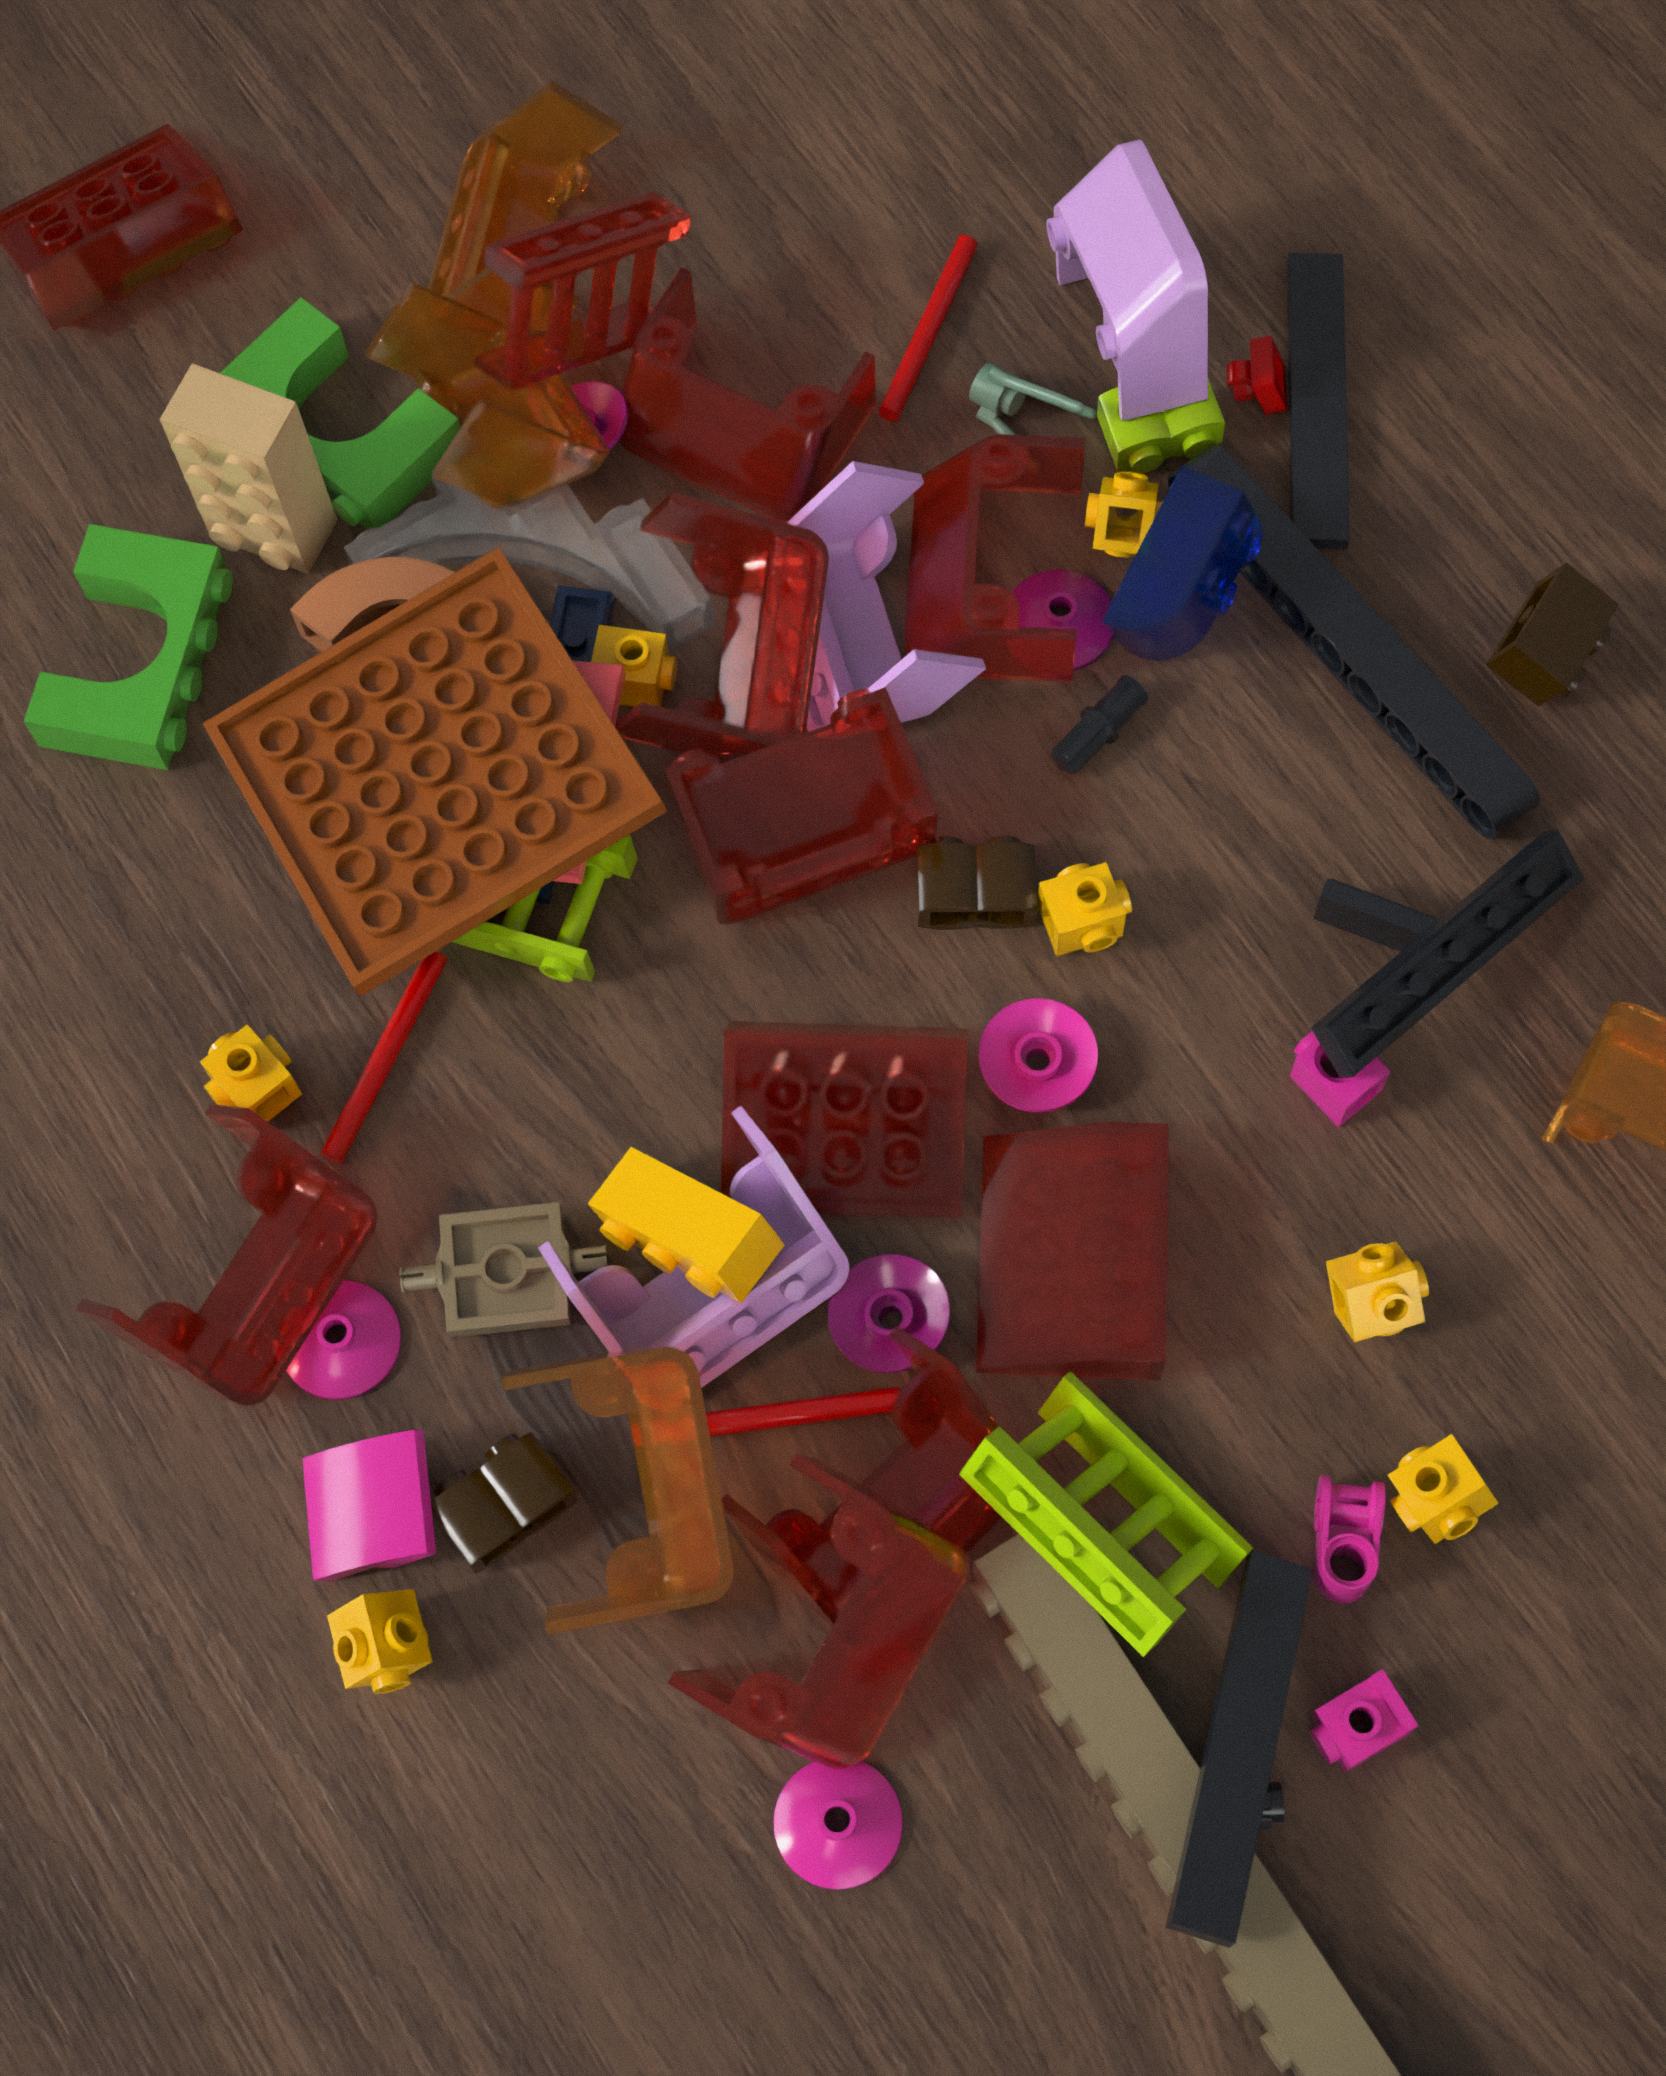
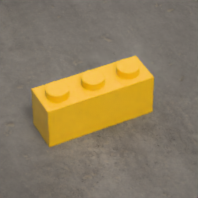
M630 1147L588 1202V1205L604 1222L599 1229L600 1232L612 1243L626 1251H629L633 1245L643 1250V1256L665 1273L672 1274L675 1268L685 1272V1278L695 1288L712 1298H715L721 1292L742 1304L785 1245L762 1214L633 1147Z

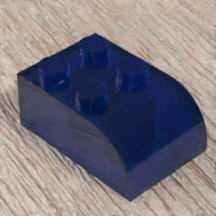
M1183 465L1181 466L1102 620L1126 652L1148 660H1166L1178 657L1190 651L1205 637L1218 613L1223 615L1227 612L1237 591V583L1234 581L1243 563L1249 564L1254 560L1263 540V532L1260 531L1262 525L1244 491Z

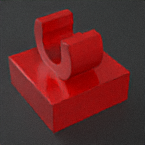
M1272 336L1250 339L1251 361L1236 360L1226 364L1228 387L1234 386V399L1236 401H1249L1257 398L1265 415L1287 411L1285 363Z

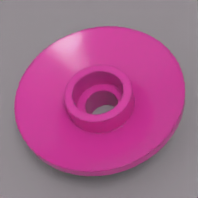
M1031 998L1014 1002L994 1015L981 1036L978 1059L981 1074L987 1086L1000 1100L1019 1110L1043 1113L1064 1108L1084 1094L1096 1073L1098 1046L1091 1027L1073 1008L1051 999ZM1033 1055H1041L1047 1059L1049 1064L1043 1070H1033L1027 1065L1026 1061Z
M332 1281L312 1288L302 1295L290 1308L280 1331V1356L290 1377L306 1392L328 1400L352 1399L376 1388L392 1371L400 1353L401 1327L395 1310L389 1301L377 1290L355 1281ZM342 1325L347 1328L346 1336L341 1342L329 1343L326 1341V1334L331 1327Z
M829 1757L806 1765L786 1783L776 1803L774 1834L779 1851L788 1866L798 1876L818 1887L842 1890L855 1888L871 1881L889 1865L897 1852L901 1840L902 1812L894 1789L879 1771L857 1759ZM832 1809H843L850 1816L849 1826L842 1832H832L825 1825V1817Z

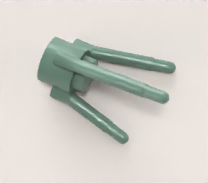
M988 362L976 375L969 393L970 401L981 406L976 418L991 426L1032 468H1040L1041 460L1000 418L1003 414L1010 417L1015 415L1021 408L1026 395L1089 419L1097 417V411L1094 408L1063 394L1020 379L1019 376L994 362Z

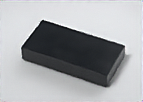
M1327 878L1313 918L1400 952L1438 921L1436 917L1332 878Z

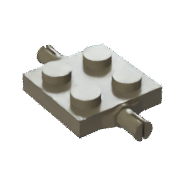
M560 1202L439 1215L441 1244L436 1256V1264L400 1267L399 1275L401 1277L400 1286L402 1293L438 1288L445 1304L446 1332L449 1338L571 1325L569 1297L538 1249L547 1241H549L572 1274L596 1271L599 1268L609 1266V1262L607 1260L608 1251L606 1245L570 1249L564 1236Z

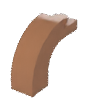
M381 557L354 563L328 575L304 594L290 611L300 636L323 652L455 572L441 565L416 558Z

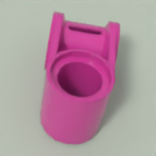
M1319 1476L1314 1511L1316 1544L1313 1574L1316 1587L1329 1601L1346 1604L1360 1599L1368 1590L1377 1574L1380 1536L1385 1512L1384 1482L1374 1481L1370 1487L1333 1483L1330 1476ZM1338 1556L1351 1558L1361 1569L1362 1577L1356 1581L1340 1579L1331 1569L1330 1560Z

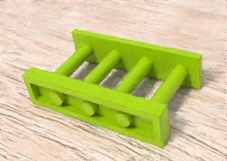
M631 835L624 837L587 860L583 884H577L556 941L524 932L540 889L508 907L501 926L485 921L452 942L539 967V970L544 975L558 981L572 982L573 978L592 982L595 974L588 951L579 948L604 879L611 878L613 874L628 879L632 876L638 858Z
M1070 1371L1062 1378L1038 1411V1414L1046 1421L1018 1444L999 1426L983 1439L959 1475L1144 1657L1161 1641L1187 1610L1175 1597L1201 1573L1218 1589L1252 1551L1253 1547ZM1065 1439L1091 1466L1066 1487L1062 1488L1037 1461ZM1108 1484H1111L1136 1509L1132 1515L1111 1533H1108L1082 1507ZM1155 1528L1183 1554L1157 1579L1128 1552Z

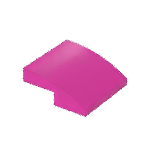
M409 1430L373 1437L302 1458L313 1581L333 1582L373 1567L393 1569L436 1554L423 1430Z

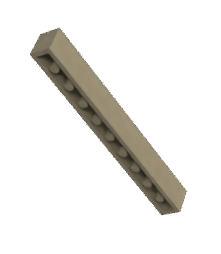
M1017 1534L974 1561L973 1575L977 1581L970 1584L971 1591L989 1618L998 1613L1006 1624L1011 1635L1005 1638L1004 1641L1013 1658L1024 1672L1033 1667L1047 1688L1039 1694L1044 1706L1059 1727L1069 1722L1082 1745L1075 1749L1081 1764L1095 1783L1105 1778L1118 1799L1117 1802L1111 1805L1113 1813L1131 1839L1141 1834L1155 1856L1147 1862L1148 1867L1166 1895L1171 1896L1174 1891L1200 1768L1098 1612L1020 1534ZM1254 1853L1236 1944L1228 1948L1203 1939L1193 1938L1206 1955L1213 1950L1216 1951L1229 1971L1221 1979L1231 1998L1243 2013L1252 2008L1267 2032L1260 2036L1259 2039L1267 2054L1281 2073L1291 2068L1295 2076H1401L1256 1853Z

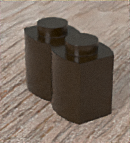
M945 836L934 838L928 844L918 846V927L935 930H955L975 926L989 929L1035 926L1037 914L1035 845L1021 843L1020 839L1013 836H998L989 839L986 844L976 846L965 844L956 837Z
M532 1432L520 1438L515 1433L502 1438L487 1451L486 1457L488 1461L481 1468L470 1474H467L465 1470L455 1472L443 1480L434 1490L437 1497L431 1502L432 1513L475 1574L503 1558L527 1537L544 1528L578 1501L575 1490Z

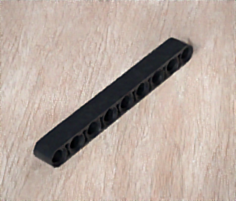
M1217 444L1211 445L1169 474L1167 478L1168 487L1180 508L1475 831L1486 839H1494L1539 805L1540 797L1538 791L1528 775L1223 447Z

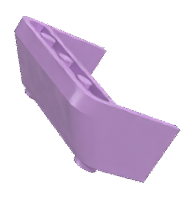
M1141 139L1119 144L1054 206V217L1047 219L1046 226L1050 245L1053 251L1056 252V272L1059 285L1089 278L1103 308V325L1096 327L1097 343L1102 358L1104 360L1111 358L1118 372L1119 415L1122 421L1208 399V285L1199 251L1145 144Z
M852 461L766 542L759 558L760 580L806 728L815 737L842 739L928 716L986 669L982 658L917 649L912 650L903 659L901 658L875 576L890 563L897 548L896 533L890 514L924 484L922 475L919 473Z
M742 1106L735 1109L731 1114L759 1156L742 1167L734 1176L730 1186V1197L762 1214L785 1244L742 1304L721 1292L715 1298L707 1296L685 1278V1272L675 1268L672 1274L663 1272L643 1287L630 1270L618 1265L599 1268L578 1282L549 1241L538 1247L569 1299L642 1398L648 1404L655 1407L666 1408L675 1406L690 1397L838 1292L846 1282L849 1274V1261L775 1147Z

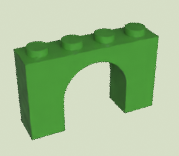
M300 297L220 374L293 400L297 403L300 411L308 396L349 358L340 327ZM419 388L376 429L362 437L349 441L333 442L321 440L308 434L334 510L351 526H356L360 523L375 536L466 448L459 419Z
M89 524L73 571L88 600L133 607L155 613L167 622L166 640L160 653L148 667L124 680L97 682L40 671L24 723L39 747L169 770L174 751L179 752L185 742L187 731L185 715L190 701H196L200 694L202 686L200 667L205 651L211 652L215 646L218 631L216 616L221 602L226 603L231 595L233 575L231 570L227 569L218 546Z

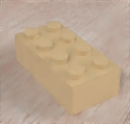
M192 363L160 417V422L195 500L196 507L208 530L209 537L217 545L229 551H238L241 548L259 555L265 563L276 569L287 570L290 567L309 574L338 520L297 403Z

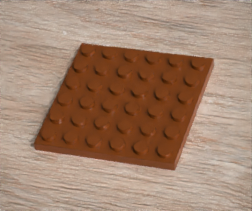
M499 547L202 723L353 988L360 996H363L667 812L663 801Z

